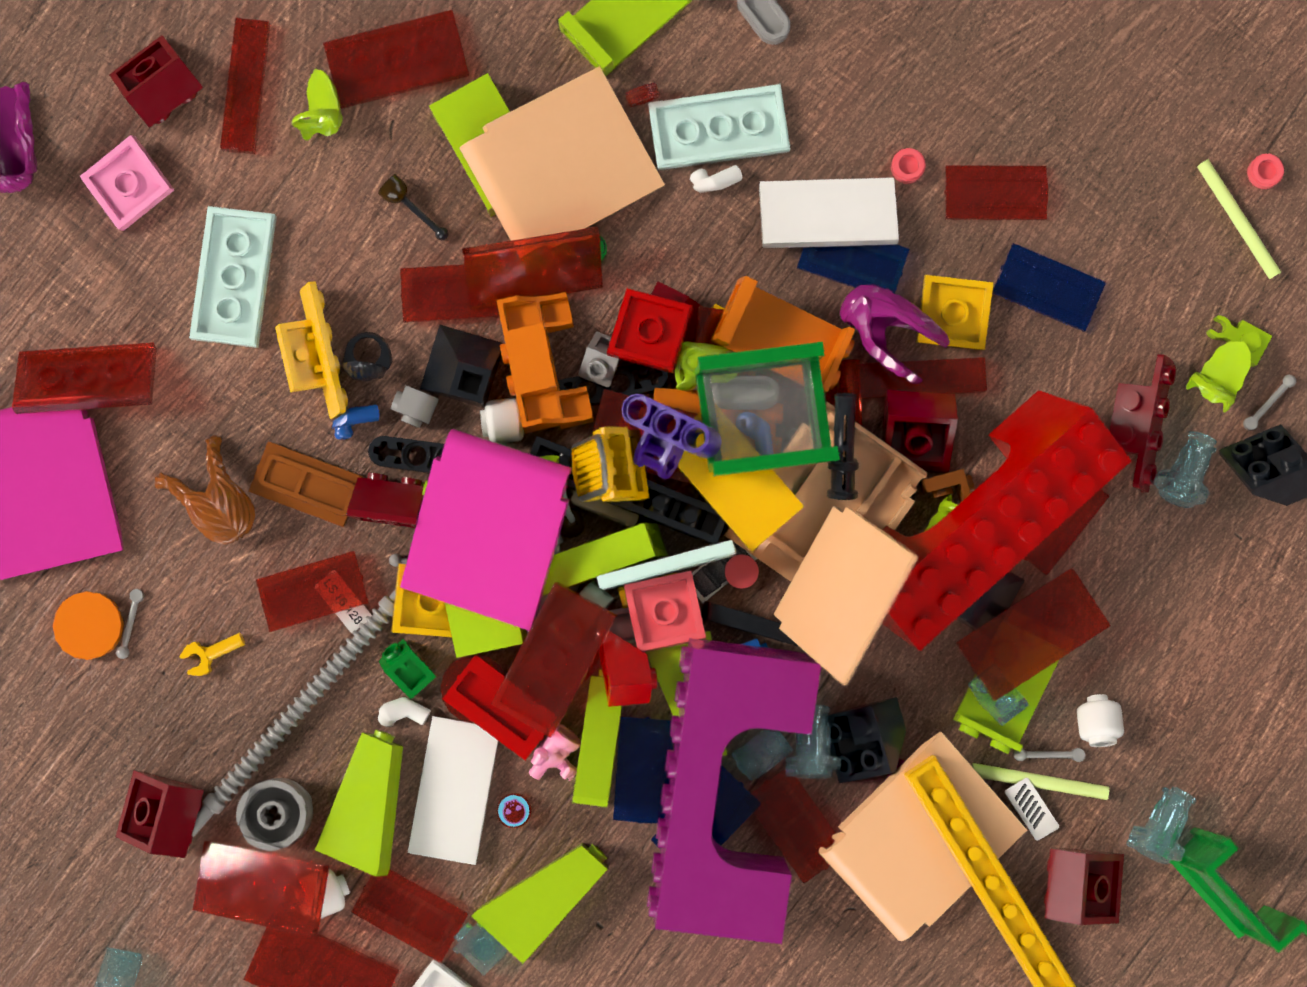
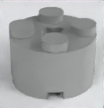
M272 778L255 784L243 794L236 811V820L244 835L243 837L252 846L266 851L283 849L299 841L310 828L313 819V805L310 794L300 784L286 778ZM278 807V812L282 814V817L273 821V814L269 813V809Z

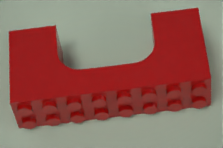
M1038 390L988 435L1006 457V460L997 471L936 525L918 535L903 536L888 526L882 529V531L915 553L918 558L881 624L915 649L921 651L1132 461L1092 408Z

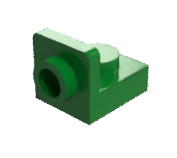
M402 639L398 644L393 643L388 646L379 660V664L386 675L410 699L436 678L435 673L412 650L405 639Z

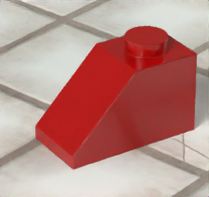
M608 629L600 630L598 651L608 707L650 703L651 691L657 688V674L655 668L649 667L647 654Z

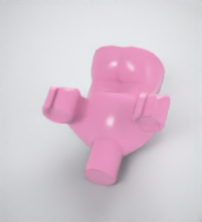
M554 723L547 737L534 750V757L531 760L533 766L529 770V774L533 778L540 780L548 768H558L561 770L560 775L564 779L568 778L571 781L577 773V768L566 757L581 746L580 739L564 725Z

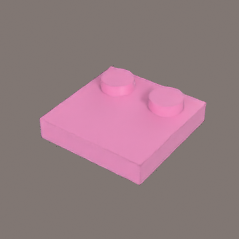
M132 135L80 176L114 225L121 231L126 230L174 191V188L144 147Z

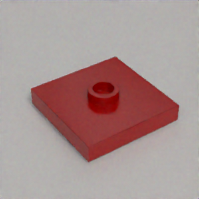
M626 288L606 352L607 355L674 373L692 316L693 305Z

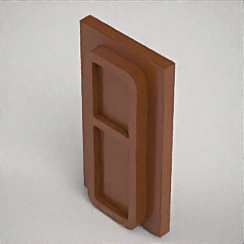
M268 441L248 492L344 527L348 519L346 515L357 478H363V476Z

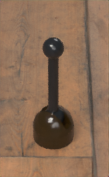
M392 175L380 188L378 195L388 203L402 202L435 232L438 240H446L448 230L436 225L406 197L407 186L398 175Z

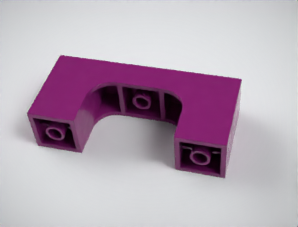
M689 638L688 647L682 646L679 667H681V673H684L683 681H677L675 690V702H677V708H679V715H672L670 736H672V743L675 744L674 750H668L666 756L665 770L670 781L669 784H663L661 805H663L662 813H665V818H658L656 839H658L660 853H653L651 873H653V882H656L655 887L649 886L648 917H653L655 929L782 944L792 874L784 857L732 851L721 846L712 837L719 774L725 747L733 737L745 730L761 728L812 734L821 665L804 652Z

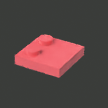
M692 571L624 584L636 646L639 650L649 652L687 644L689 638L706 640Z

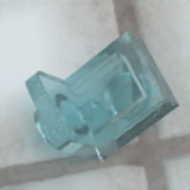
M996 664L990 665L968 684L979 704L1001 726L1005 725L1029 706L1025 697L1005 679Z
M763 729L746 744L732 752L731 755L735 759L738 769L749 780L753 781L767 773L789 755L793 749L780 731Z
M467 922L453 937L458 943L452 950L456 954L460 952L483 976L508 951L478 922L474 926Z
M108 947L94 987H134L143 961L142 954Z

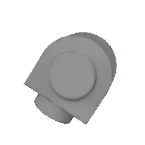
M405 386L403 392L397 391L391 405V410L403 415L401 421L420 428L422 422L430 423L439 399Z

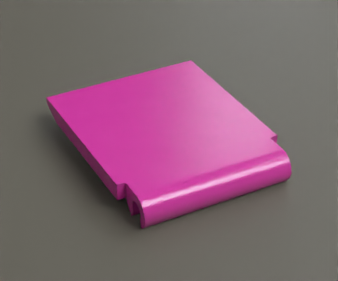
M80 390L0 410V580L124 550L121 528L94 418L87 419L88 412L81 405L80 398L84 396Z
M451 429L444 445L442 457L437 456L432 463L400 587L530 631L539 609L568 507L569 499L563 498L568 487L566 481L572 472V468Z

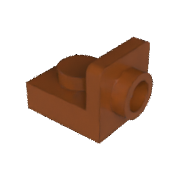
M964 469L919 481L922 493L932 492L933 498L952 494V487L956 486L960 503L975 490L971 475H965Z

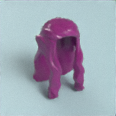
M23 81L15 84L14 88L0 87L1 193H16L26 189L32 184L34 173L37 172V161L34 153L35 140L32 134L33 125L29 109L31 100L30 84Z
M873 284L860 285L846 296L841 305L840 316L842 321L857 329L867 352L884 367L899 377H905L912 384H919L923 379L888 351L885 336L886 328L889 326L908 328L917 331L944 348H947L949 345L948 335L928 315L922 312L916 305L900 295L892 293L889 289Z

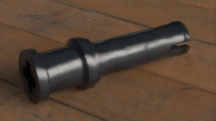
M853 393L834 394V446H838L840 460L828 462V468L831 470V489L827 490V497L836 500H852L858 498V491L855 490V470L859 469V463L854 458L857 395ZM844 415H846V421H845V441H843V437H844Z

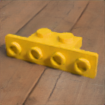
M312 281L300 289L306 320L281 323L275 329L290 393L322 387L330 419H335L346 412L348 397L345 389L341 388L338 377L340 373L339 360L332 352V330L329 323L325 322L323 314L325 306L324 296L317 289L316 282Z

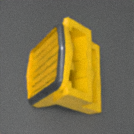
M602 427L594 431L593 436L572 446V475L577 495L581 502H591L602 499V502L637 501L649 498L645 466L638 467L633 462L636 447L641 439L640 430H628V427Z

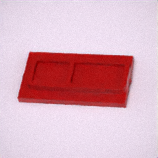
M476 654L463 672L457 676V680L443 697L445 702L525 761L538 743L544 739V735L558 717L557 714Z

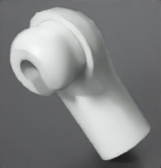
M736 165L712 176H708L705 169H699L690 175V180L694 184L693 188L696 191L704 193L722 190L741 181L742 173Z
M401 697L386 702L380 707L378 721L385 727H392L396 721L408 717L424 725L431 710L409 698Z

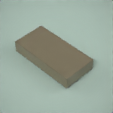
M574 491L571 499L573 506L628 528L637 525L639 515L610 503L602 502V500L581 502L577 491Z

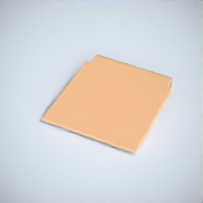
M600 66L486 124L483 127L484 134L468 141L459 148L519 256H523L528 251L544 243L551 248L665 185Z
M826 402L831 447H833L835 407ZM844 415V437H843V441H845V421H846V415ZM855 422L854 458L859 463V469L855 470V490L858 491V498L836 500L827 497V490L831 489V470L828 468V462L772 469L805 507L752 552L749 551L730 527L724 536L733 540L734 543L789 581H792L833 506L845 510L847 507L859 513L881 530L885 526L895 530L915 502L910 497L917 491V484L922 478H926L928 473ZM801 423L781 453L813 449L810 424L807 426Z
M833 506L774 612V615L782 622L779 629L840 683L847 685L918 557L859 513L847 507L845 510Z
M939 732L923 743L896 769V772H893L838 826L842 832L832 835L835 842L828 849L824 847L819 848V854L899 941H904L911 937L924 923L930 927L972 886L911 788L904 773L929 756H936L998 859L1027 831L1023 824L942 732Z

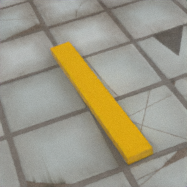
M929 756L904 773L911 788L1033 987H1076L936 756Z

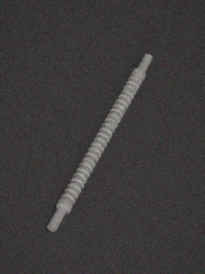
M395 590L389 597L384 596L379 601L380 607L378 609H372L373 616H366L367 622L359 624L361 629L353 631L354 637L346 639L347 645H340V653H333L334 659L326 661L328 666L320 668L321 674L319 676H313L315 681L307 683L308 689L306 691L300 690L301 697H294L295 703L287 705L288 711L286 713H280L282 718L274 720L275 726L267 728L268 734H261V742H254L255 748L247 750L249 755L241 757L242 763L234 765L235 771H228L229 778L221 779L222 786H215L216 792L209 793L203 799L204 805L197 814L192 833L193 837L214 814L222 812L226 807L224 802L232 800L230 796L232 793H238V786H245L244 779L252 778L251 771H258L257 765L265 763L263 758L271 756L270 750L278 748L277 742H284V734H291L290 727L298 726L296 721L304 719L303 713L305 711H311L309 706L317 704L316 698L318 696L324 697L323 690H330V682H337L335 677L338 674H344L342 669L350 667L349 661L357 659L356 653H363L362 646L370 645L369 638H376L375 632L383 630L381 625L389 623V616L393 617Z

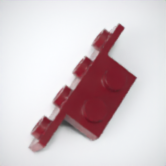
M1163 354L1157 355L1151 386L1118 383L1109 429L1126 454L1138 455L1132 486L1146 493H1149L1150 485L1155 483L1157 477L1155 459L1157 451H1160L1163 445L1164 437L1161 431L1163 418H1167L1170 409V401L1167 398L1169 386L1174 384L1176 378L1174 361Z

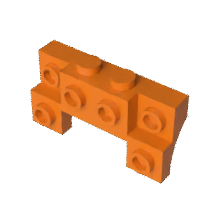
M563 292L536 297L513 296L497 300L505 344H500L501 355L504 364H510L512 374L506 376L510 395H516L522 428L525 433L555 426L565 429L594 422L586 386L560 390L548 333L574 327L567 293Z

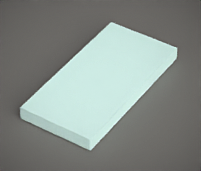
M781 84L648 103L658 171L790 152Z
M208 206L189 336L191 340L259 347L277 217L275 214Z
M733 540L599 575L597 580L599 588L610 590L624 586V584L643 581L736 556L737 551Z

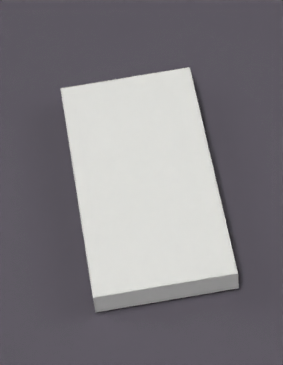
M894 178L760 181L759 193L763 248L898 244L899 235Z
M432 716L408 853L472 865L477 864L498 740L475 723Z

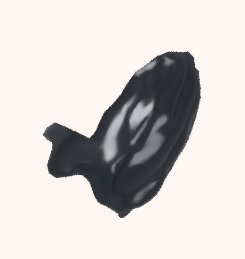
M373 332L359 333L351 338L346 345L343 356V368L352 380H362L364 382L382 379L393 363L388 343L383 337ZM372 338L379 343L381 354L376 363L356 361L353 351L359 340Z

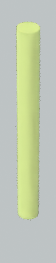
M1209 159L1199 164L1197 168L1268 278L1271 279L1281 273V270Z
M972 763L974 770L983 779L1016 784L1024 778H1028L1034 788L1107 800L1109 797V786Z

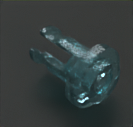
M1189 432V439L1181 449L1172 468L1159 470L1156 474L1154 484L1159 490L1160 496L1171 504L1182 508H1192L1194 505L1205 504L1209 496V490L1203 484L1212 453H1215L1217 450L1213 447L1217 441L1204 433Z
M815 706L811 735L796 733V756L786 758V777L825 779L833 776L832 771L841 769V758L831 756V729L828 722L829 706Z
M1173 786L1171 790L1163 787V796L1155 805L1145 827L1133 826L1126 843L1128 847L1134 848L1147 858L1162 864H1170L1171 860H1182L1185 850L1177 842L1188 820V811L1191 805L1196 802V799L1189 793Z

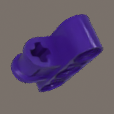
M633 394L626 398L622 405V416L625 421L644 430L634 453V464L638 467L646 466L657 471L659 477L663 479L669 478L674 473L685 450L702 458H711L721 448V436L714 428L641 394ZM646 405V415L639 420V411ZM676 419L675 429L668 434L667 426L669 422ZM705 432V442L697 448V437Z

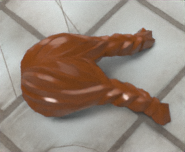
M213 435L205 440L207 444L206 468L210 478L206 492H195L183 484L180 479L165 475L162 472L159 473V476L155 477L154 486L157 489H168L178 501H181L182 505L186 507L192 524L206 538L220 544H229L238 541L239 537L243 538L244 535L250 532L255 520V508L249 496L226 473V467L222 463L223 459L220 454L222 439L217 435Z

